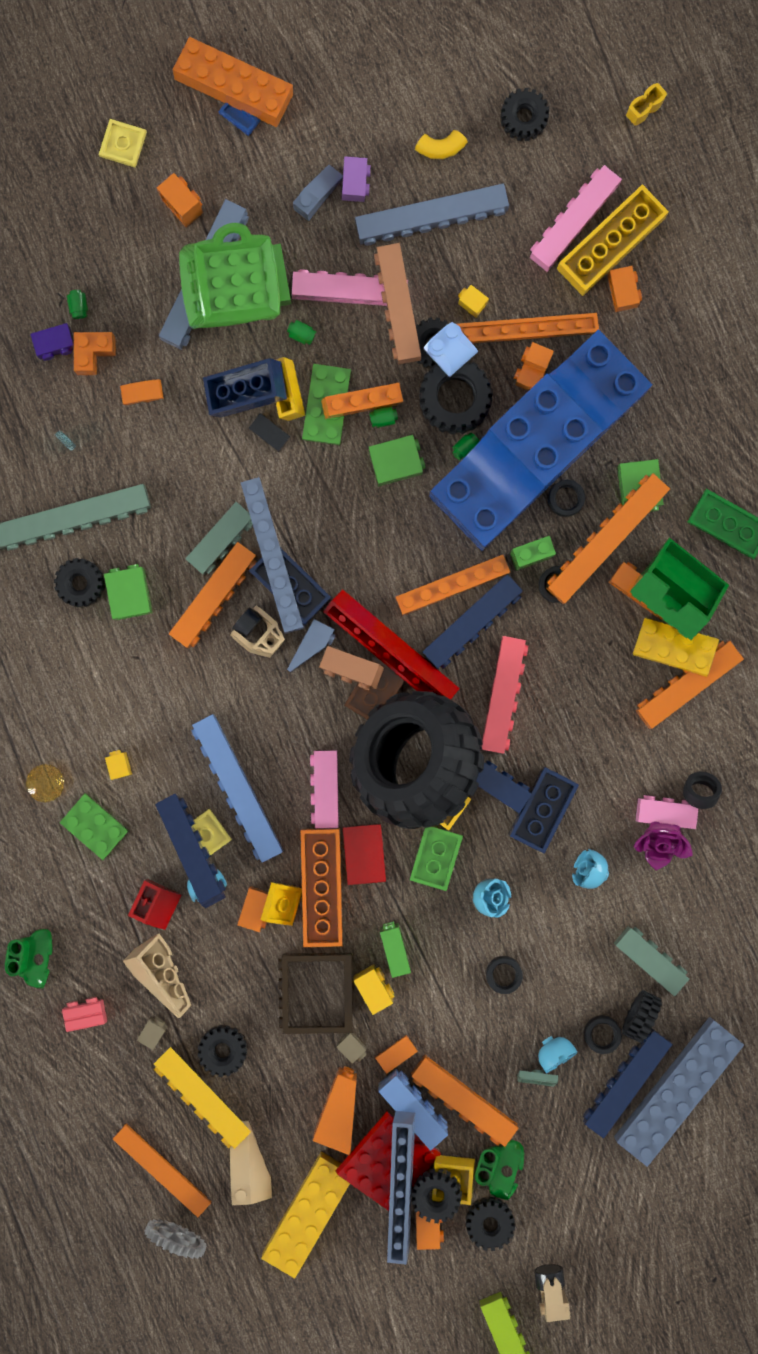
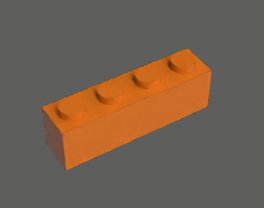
M394 383L327 396L321 402L325 419L387 406H396L403 402L400 384Z
M623 562L608 583L665 622L661 616L647 608L646 604L632 596L630 590L641 574L636 571L637 568L633 564Z

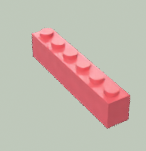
M502 636L482 738V750L502 754L505 753V750H509L510 739H507L508 732H512L514 720H511L512 712L516 713L518 702L514 700L515 695L520 693L521 683L518 680L519 675H523L525 664H522L523 656H527L528 645H525L526 640Z

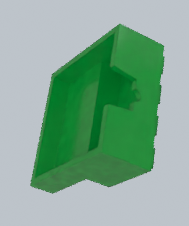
M669 537L660 547L649 566L641 573L630 593L637 600L646 604L647 608L661 616L666 623L675 627L686 639L692 640L710 621L729 584Z

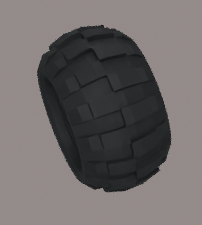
M412 691V695L409 693L395 694L389 697L386 704L376 705L369 712V719L364 725L360 724L355 734L358 737L356 744L350 750L349 762L353 765L350 776L354 788L361 794L359 798L372 813L379 816L383 821L406 829H416L422 826L425 828L444 823L443 820L447 819V816L457 815L465 807V800L468 796H474L479 786V783L476 782L478 774L484 769V756L480 753L483 742L478 728L473 725L471 716L462 706L451 699L428 691ZM425 730L431 741L429 763L417 779L406 784H398L396 767L399 755L405 744L415 734Z

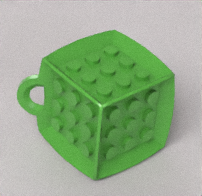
M229 223L220 227L212 239L187 244L180 250L179 261L182 293L188 322L193 329L230 326L257 320H272L280 314L278 272L269 236L251 235L247 226L241 223ZM237 233L241 236L239 241L223 242L228 234Z

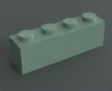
M235 502L186 557V560L204 576L206 573L211 574L216 568L215 563L219 559L223 560L228 555L229 547L231 545L235 546L242 538L240 535L252 528L253 524L250 513L239 503Z
M628 926L614 944L673 996H676L689 981V978L686 976L688 972L680 965L675 967L671 963L673 959L665 952L660 954L656 950L658 946L650 939L645 941L642 938L644 934L636 927L632 929Z

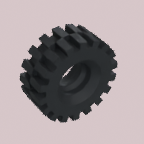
M520 88L516 89V93L514 94L512 91L509 94V98L506 97L502 105L501 125L505 127L504 131L506 134L509 132L511 138H514V136L518 137V141H521L522 138H525V141H529L530 137L533 139L537 138L538 134L541 135L548 122V102L546 99H542L543 95L541 93L537 95L535 89H532V92L528 91L529 88H524V91H521ZM521 109L530 110L532 113L531 120L528 122L520 121L517 117L518 111Z
M431 317L427 321L422 320L419 325H416L421 352V360L416 361L419 365L421 363L425 368L427 366L432 367L435 364L438 365L424 350V346L428 338L434 337L441 329L448 325L446 320L440 321V318L437 317L436 320H432Z
M74 558L71 561H66L64 565L61 564L60 570L56 571L55 575L57 576L54 579L56 587L54 588L58 592L59 598L65 603L76 607L90 606L89 604L97 602L96 599L102 596L101 592L104 591L103 583H105L102 577L103 573L92 562L82 558ZM77 576H84L87 580V586L83 590H76L72 584L73 579Z
M645 990L639 992L624 1020L622 1034L639 1043L643 1042L655 1025V1020L658 1018V1013L661 1009L662 999Z
M219 1025L217 1028L213 1027L204 1034L198 1046V1058H200L199 1063L205 1067L204 1070L206 1072L210 1071L213 1076L217 1074L219 1075L218 1077H223V1075L230 1076L233 1072L236 1073L242 1067L247 1054V1043L243 1039L242 1033L239 1034L236 1028L232 1029L228 1025L226 1027ZM220 1043H225L230 1048V1054L226 1058H220L216 1055L215 1048Z
M431 1169L430 1173L427 1171L423 1172V1175L417 1178L413 1187L412 1205H415V1212H420L419 1217H427V1222H430L431 1219H434V1223L437 1224L441 1219L443 1223L447 1222V1218L452 1219L460 1206L462 1197L461 1185L456 1183L457 1178L455 1176L453 1178L450 1177V1172L447 1171L444 1174L443 1169H439L438 1172H435V1169ZM432 1189H440L444 1192L445 1197L442 1201L436 1202L430 1198L429 1193Z
M484 1197L481 1198V1202L477 1200L474 1202L475 1205L469 1208V1213L466 1215L467 1233L472 1243L475 1242L478 1248L482 1246L483 1250L487 1251V1248H491V1251H495V1248L499 1247L500 1250L503 1248V1244L508 1245L510 1243L509 1239L514 1236L515 1221L513 1213L506 1203H502L501 1199L494 1200V1197H490L489 1200H486ZM488 1217H493L498 1221L497 1229L492 1232L486 1231L483 1227V1222Z

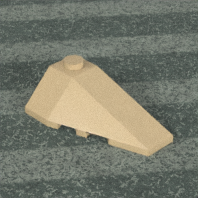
M158 933L135 948L123 962L141 984L177 1018H180L189 1009L191 1003L184 984L180 983L178 978V968L172 962L170 956L172 955L171 949Z
M249 1121L242 1122L251 1133L235 1149L232 1146L230 1147L232 1205H249L272 1198L271 1176Z

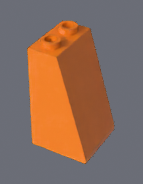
M344 1066L343 1068H338L316 1125L313 1141L349 1155L351 1152L357 1074L354 1073L355 1070Z

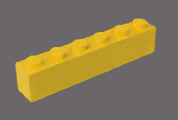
M171 1047L154 1063L156 1067L153 1070L161 1078L165 1075L169 1080L167 1084L174 1092L178 1089L183 1094L180 1098L188 1106L192 1104L196 1108L194 1113L201 1120L205 1118L210 1123L208 1127L214 1134L219 1132L223 1136L221 1141L228 1148L232 1146L235 1149L251 1133L245 1124Z

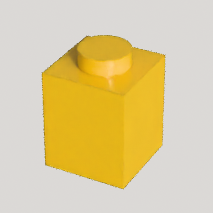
M472 285L468 289L464 287L458 295L460 298L458 304L475 318L488 304L489 300L488 297Z
M120 750L109 753V757L105 758L111 780L132 775L126 752L121 753Z

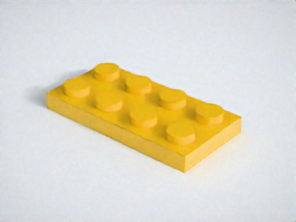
M644 618L633 655L708 677L719 639L699 633L692 640L686 639L675 627Z

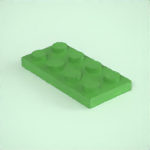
M313 364L302 440L340 445L344 416L325 419L321 400L327 396L348 393L351 369Z

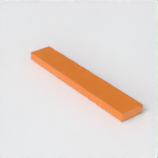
M127 1123L114 1136L113 1140L195 1216L199 1217L211 1204V1200Z

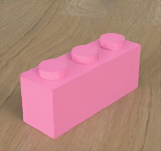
M644 795L643 799L638 798L637 822H659L696 829L698 808L691 806L686 800H682L681 804L674 803V799L663 798V801H657L655 796Z

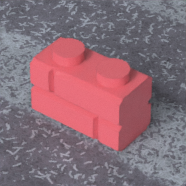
M97 997L85 999V1003L78 1004V1001L66 1003L67 1006L62 1009L66 1031L70 1032L105 1024L107 1017L103 999L97 1000Z

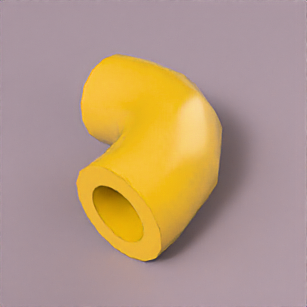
M453 130L448 137L441 140L433 139L424 134L416 144L415 151L430 159H446L456 155L465 147L468 141L457 130Z

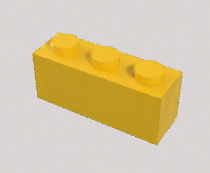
M285 357L276 359L281 361L287 395L286 400L276 402L278 416L287 421L305 416L294 362Z

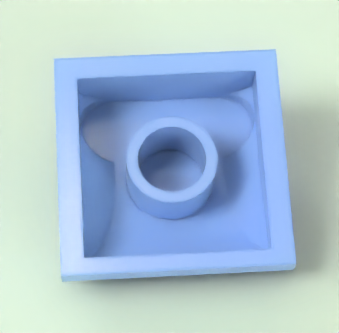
M453 322L441 329L424 346V350L449 377L478 353L475 346L462 333L461 328Z

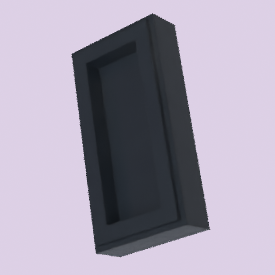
M261 413L249 426V430L278 452L290 439L287 433Z

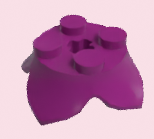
M652 822L650 827L644 832V835L634 844L636 851L645 852L648 864L656 871L667 866L674 855L679 858L693 856L691 845L682 835L678 825Z

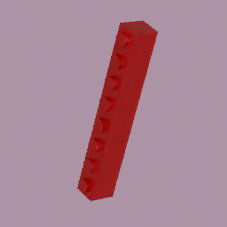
M343 589L323 611L416 691L433 692L452 699L460 689Z

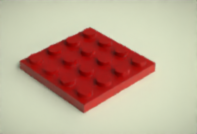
M386 1112L335 1171L341 1178L389 1211L394 1116ZM414 1134L412 1187L420 1175L422 1176L423 1172L427 1171L435 1162L436 1156L441 1155L440 1151L435 1147L430 1151L416 1134Z

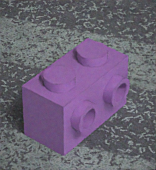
M344 156L342 200L364 202L365 196H369L370 184H366V177H370L371 165H367V158Z

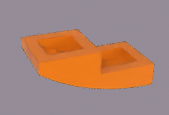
M160 379L120 386L123 405L164 399Z

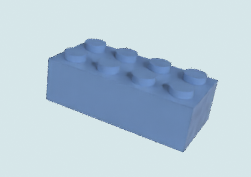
M395 1068L379 1083L378 1092L395 1111L415 1113V1134L431 1151L448 1136L447 1121L441 1114L437 1116L433 1110L434 1106L429 1100H423L421 1091L415 1085L411 1086L409 1084L407 1075L402 1070L399 1072Z

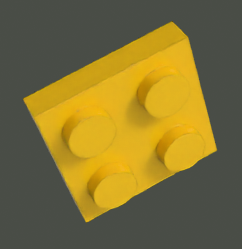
M271 882L261 920L293 926L302 888Z

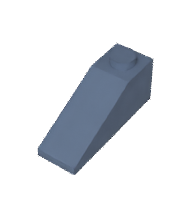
M328 165L293 202L294 210L309 221L341 182L343 175Z
M314 619L287 670L293 672L325 649L328 644L332 645L336 637L333 634L335 630Z

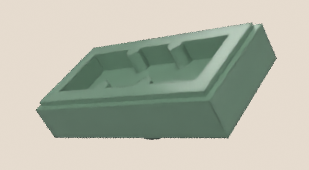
M520 1070L517 1074V1081L554 1087L558 1083V1075L544 1074L542 1070H532V1072Z

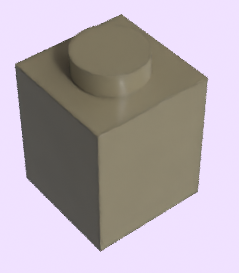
M151 1017L137 1041L154 1050L167 1029V1026L164 1025L165 1022L157 1017Z
M347 1033L336 1045L352 1064L355 1061L360 1062L366 1055L367 1047L354 1033Z

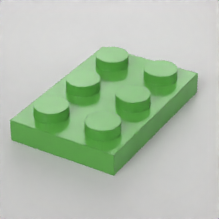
M86 793L60 822L61 825L102 860L110 854L129 832L127 828Z
M433 826L425 828L409 880L447 891L463 835Z

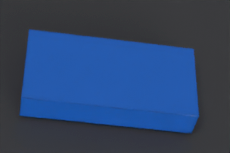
M225 103L218 111L220 115L248 136L260 122V119L243 110L240 111L228 103Z

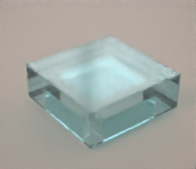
M58 431L55 434L70 451L76 447L62 431Z

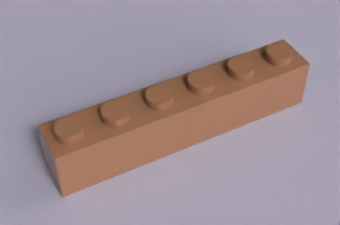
M400 243L377 247L374 259L375 265L380 266V272L377 273L379 284H383L384 291L381 292L382 301L387 303L388 310H385L386 322L390 321L391 329H388L390 341L394 340L395 348H392L393 359H397L398 365L420 361L421 352Z

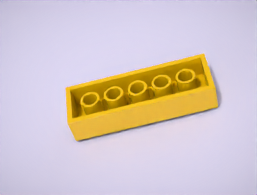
M642 184L559 262L557 270L584 296L666 218L669 211Z
M322 1151L320 1152L262 1253V1260L293 1278H296L350 1183L337 1175L335 1171L341 1165L339 1161Z

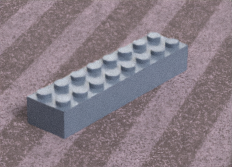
M709 1017L615 1134L616 1142L648 1167L735 1058L744 1044Z

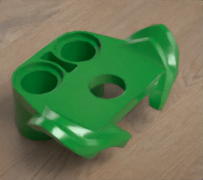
M40 929L33 932L30 937L10 941L7 946L5 972L9 976L19 975L31 987L43 989L50 973L48 969L49 955H52L53 952L51 932L47 929ZM18 943L21 945V952L18 950ZM37 954L43 956V963L41 965L35 963V956ZM15 963L19 966L18 971L15 969Z
M511 1140L505 1147L489 1146L482 1152L475 1172V1180L479 1185H487L491 1195L502 1200H508L517 1189L518 1184L514 1183L518 1168L523 1170L524 1148L522 1144ZM487 1152H492L494 1154V1161H490L487 1159ZM504 1166L512 1168L511 1176L503 1175L502 1168ZM481 1171L488 1172L489 1179H483L480 1174Z

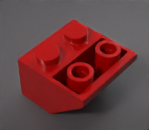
M147 878L144 880L128 916L144 924L166 930L182 894Z

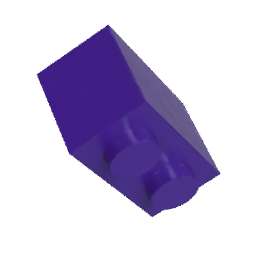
M67 323L30 334L36 356L40 360H51L55 355H68L74 350V338L71 328Z

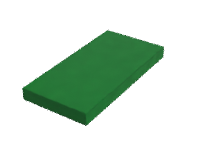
M706 488L687 523L754 560L758 554V517Z

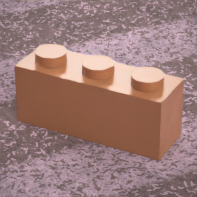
M327 646L319 668L324 670L325 675L333 678L335 675L340 676L342 681L352 684V681L359 683L358 687L366 690L377 688L384 667L380 664Z

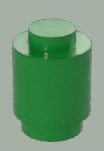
M81 290L70 291V294L66 296L69 314L72 315V319L86 318L88 312L86 294L82 293Z
M297 319L295 323L291 321L287 332L290 333V338L304 345H311L316 334L313 327Z
M392 406L377 408L373 412H369L372 427L377 426V428L395 425V420H398L397 411L392 409Z
M471 432L468 435L465 434L452 447L454 450L452 453L458 460H463L480 441Z

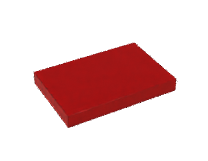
M381 824L343 827L348 885L386 882Z

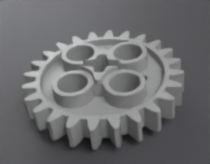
M153 1219V1221L150 1220L145 1229V1235L151 1239V1242L156 1243V1246L163 1247V1250H169L170 1253H175L178 1256H184L185 1258L188 1256L192 1259L195 1257L198 1259L204 1255L207 1247L204 1240L200 1239V1236L196 1235L195 1232H190L188 1228H182L181 1225H177L174 1222L166 1220L163 1222L160 1219L158 1221Z

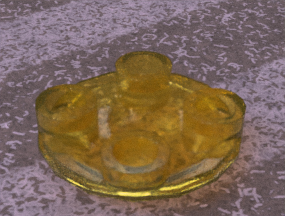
M43 764L36 766L27 776V791L32 798L39 802L54 801L61 796L64 788V779L61 771L52 765Z

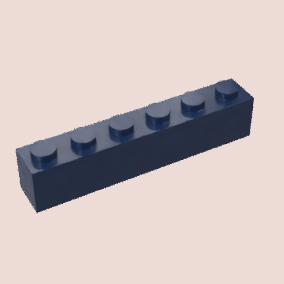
M507 574L422 653L436 669L439 667L444 669L451 662L449 658L454 654L458 656L464 651L463 645L468 641L472 643L479 637L478 632L482 628L487 630L494 623L492 619L496 615L500 618L508 610L506 606L510 602L514 605L522 597L520 593L523 590Z
M175 793L156 803L155 806L199 903L204 908H207L226 898L223 892L226 888L221 880L218 881L216 874H218L217 868L208 859L211 857L206 846L203 847L200 842L203 838L198 830L195 831L193 827L195 821L191 814H187L186 808L188 806L184 798H179Z
M651 1029L650 1034L648 1033V1037L643 1042L631 1048L629 1058L626 1062H621L617 1068L618 1073L607 1081V1088L603 1093L600 1092L596 1096L594 1106L585 1111L583 1115L584 1124L604 1139L673 1044L657 1031Z

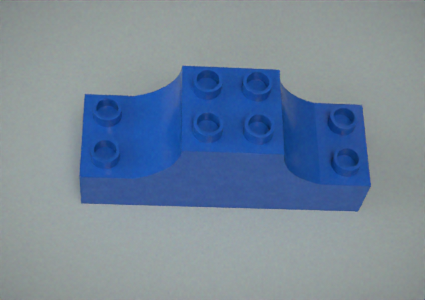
M598 329L566 361L537 382L488 430L471 452L430 491V499L483 551L648 392L652 383Z

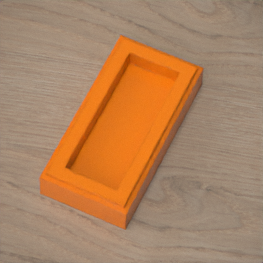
M405 1035L377 1055L375 1059L387 1074L417 1053L418 1050L409 1037Z

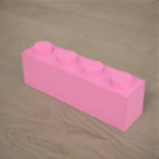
M337 750L314 751V755H310V766H314V774H311V786H314V793H311V805H315V813H311V824H315V828H338Z

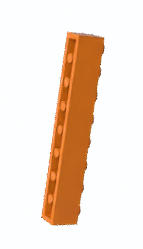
M654 473L650 476L645 475L639 482L641 486L636 491L632 489L625 497L628 500L623 505L620 503L612 511L614 513L612 518H606L599 525L601 527L600 531L597 534L593 532L586 539L589 543L584 548L580 546L573 553L575 558L571 562L567 560L561 566L562 572L558 576L554 574L547 582L549 586L546 589L562 604H565L670 490Z

